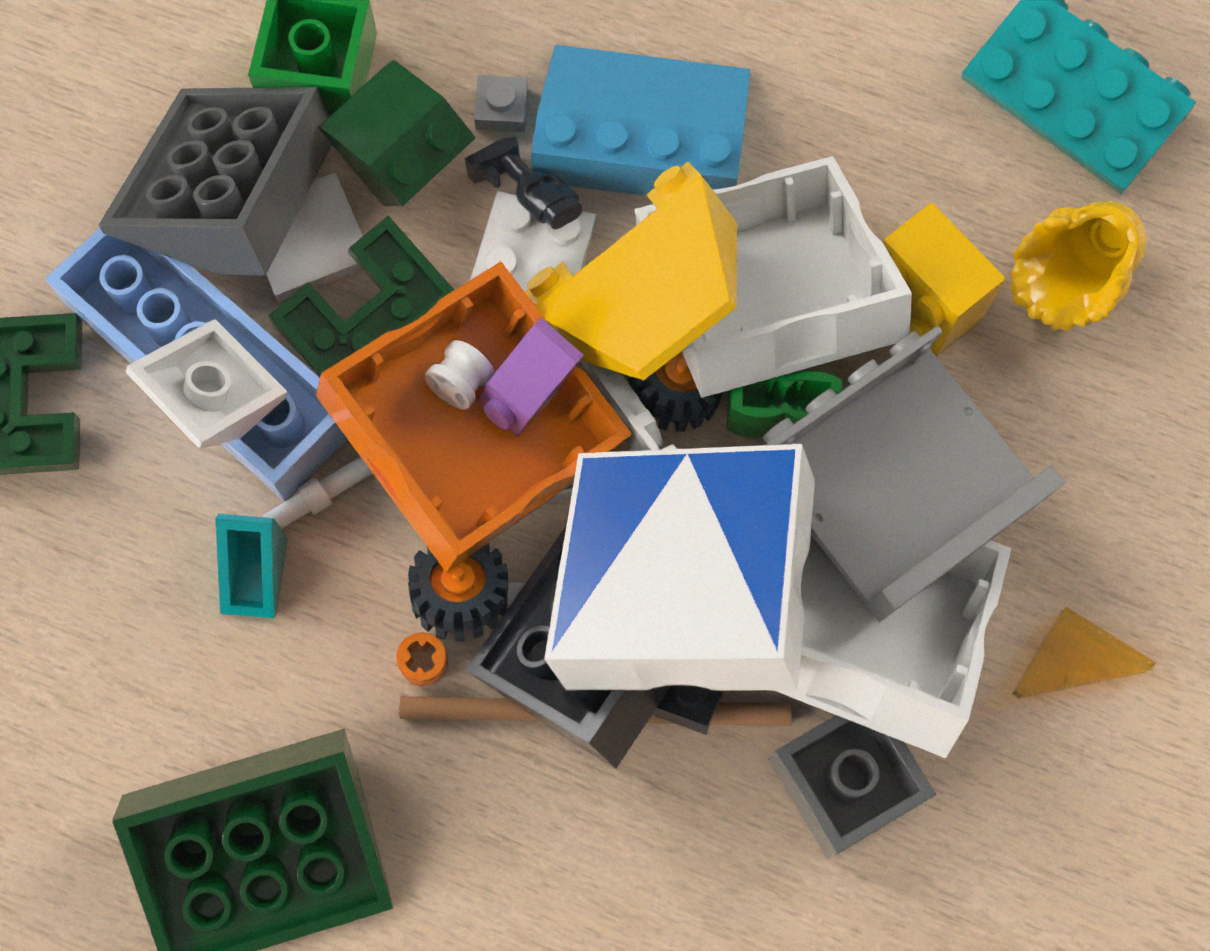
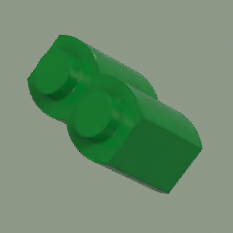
M802 371L789 376L785 374L731 389L728 393L726 429L743 437L762 438L770 429L787 418L795 424L807 416L808 412L805 408L828 389L832 388L836 394L842 392V380L825 372Z

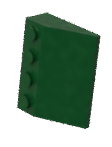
M345 729L123 794L112 820L157 951H258L393 909V902L362 783Z

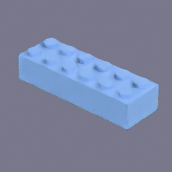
M99 228L45 278L61 301L71 311L77 313L81 320L130 364L216 319L287 391L286 398L238 440L221 444L284 502L290 499L298 491L297 488L305 484L348 440L316 397L320 378L190 264L106 235Z

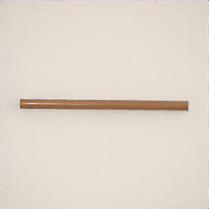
M400 697V719L539 721L507 698ZM719 702L711 725L791 726L792 708L791 704ZM654 713L647 722L653 724H675L654 716Z

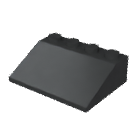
M318 87L181 89L98 226L102 233L218 275L266 276L332 146L318 129V126L329 117Z

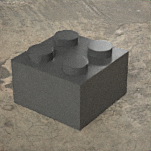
M837 715L775 750L768 759L827 859L837 855L937 795L905 742Z

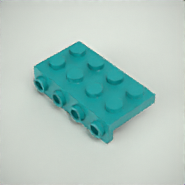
M1020 0L962 71L961 78L1122 195L1180 123L1184 122L1196 101L1190 98L1191 93L1189 89L1180 81L1172 77L1163 79L1149 69V62L1139 52L1131 48L1123 50L1108 40L1109 35L1107 31L1098 23L1090 19H1085L1083 22L1068 11L1069 7L1064 0Z

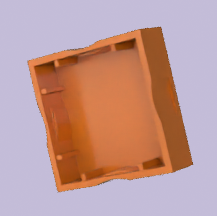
M501 261L439 299L418 320L402 328L386 332L322 372L316 392L318 400L446 572L574 483L578 453L618 452L632 435L586 372L576 366L555 398L519 436L514 434L509 428L507 430L499 428L486 416L483 410L484 406L478 402L485 386L477 388L475 391V401L466 410L457 409L447 404L430 389L425 381V373L432 365L441 364L445 359L444 350L452 341H463L476 348L488 359L496 372L540 318L545 320Z

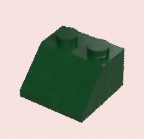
M395 60L387 63L318 126V129L383 206H404L476 139L442 95Z

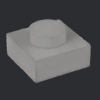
M478 75L474 115L475 130L525 132L528 78Z

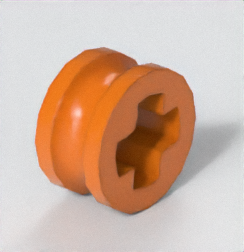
M425 632L413 633L406 637L398 647L396 654L397 666L404 678L410 683L418 686L432 685L439 681L446 673L448 666L447 652L441 641L433 634ZM417 647H421L424 652L429 647L436 650L431 656L435 666L428 672L424 673L421 667L416 672L409 669L414 662L410 653Z

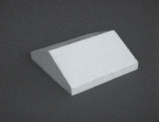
M216 319L127 365L126 373L199 449L240 439L279 405L287 395L284 387Z

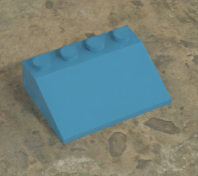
M555 45L538 108L531 150L532 170L558 176L568 186L647 196L646 194L655 188V180L664 171L677 165L681 167L686 162H689L703 176L712 190L736 186L751 69Z

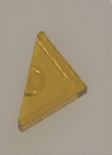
M1065 607L1060 612L1012 694L1017 698H1023L1138 675L1152 670L1156 662L1073 610Z

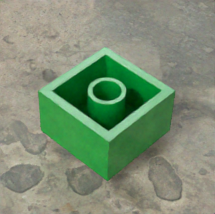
M266 0L248 72L252 87H318L330 116L367 81L377 36L370 0Z

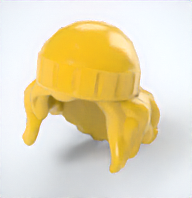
M1114 201L1093 202L1080 208L1062 207L1054 209L1046 219L1034 225L1033 230L1023 237L1021 243L1018 244V248L1013 251L1014 266L1010 273L1012 278L1010 290L1013 292L1014 303L1025 307L1029 318L1042 320V323L1049 325L1053 331L1060 328L1063 331H1070L1075 325L1086 327V325L1092 322H1099L1102 319L1108 318L1110 312L1115 309L1116 304L1128 294L1133 272L1140 265L1144 257L1147 237L1141 219L1132 209Z

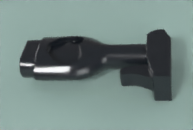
M515 136L500 139L465 158L468 178L475 184L486 180L495 188H499L501 186L500 175L508 174L517 183L516 197L518 202L540 223H547L551 228L559 229L576 220L582 213L583 207L578 202L580 197L558 176L532 170L521 160L518 139Z

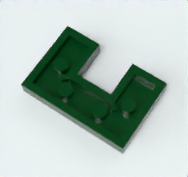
M389 215L348 249V254L381 291L346 321L341 319L309 282L268 315V320L319 377L322 372L386 332L394 331L418 320L439 299L454 291L452 286Z
M77 313L0 318V475L79 470L80 418L74 412L27 415L29 373L81 370L82 320Z

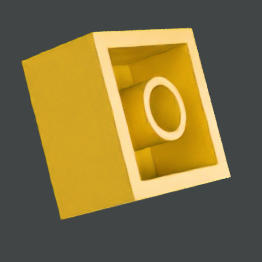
M930 202L883 240L884 246L912 293L910 333L916 331L922 337L936 326H939L943 331L930 348L936 357L983 319L1006 279L933 202Z

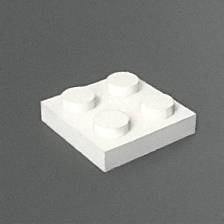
M497 191L470 280L500 261L524 292L528 289L527 285L534 275L546 267L554 269L562 261L575 275L584 268L596 226V214L582 211L576 220L559 229H553L547 223L538 222L518 202L516 195Z

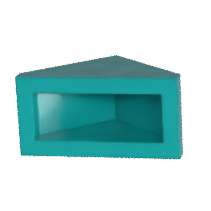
M218 513L215 522L220 614L274 619L277 614L288 538L274 518Z

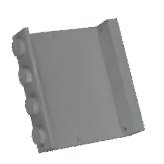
M936 326L922 337L916 331L911 332L890 349L889 352L893 357L881 365H878L874 359L867 362L848 378V382L851 385L845 390L836 394L832 388L828 389L805 408L808 412L807 416L795 424L787 418L775 425L762 437L766 445H803L815 480L811 535L879 623L1066 483L1052 465L1034 478L930 349L943 333L939 326Z

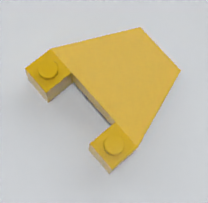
M686 162L681 167L677 165L664 171L655 180V188L646 194L657 209L575 275L562 261L554 269L552 267L542 269L529 281L528 289L525 291L526 295L548 324L583 354L581 361L645 380L737 308V222L703 176L689 162Z

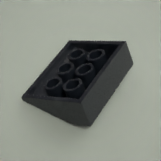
M565 526L465 670L573 744L617 769L672 685L655 687L648 690H566L545 661L566 532Z

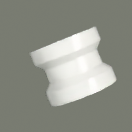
M454 340L444 350L445 359L441 364L432 365L425 373V381L430 389L444 402L457 409L466 410L475 401V391L477 388L485 386L495 374L491 363L480 351L463 341Z

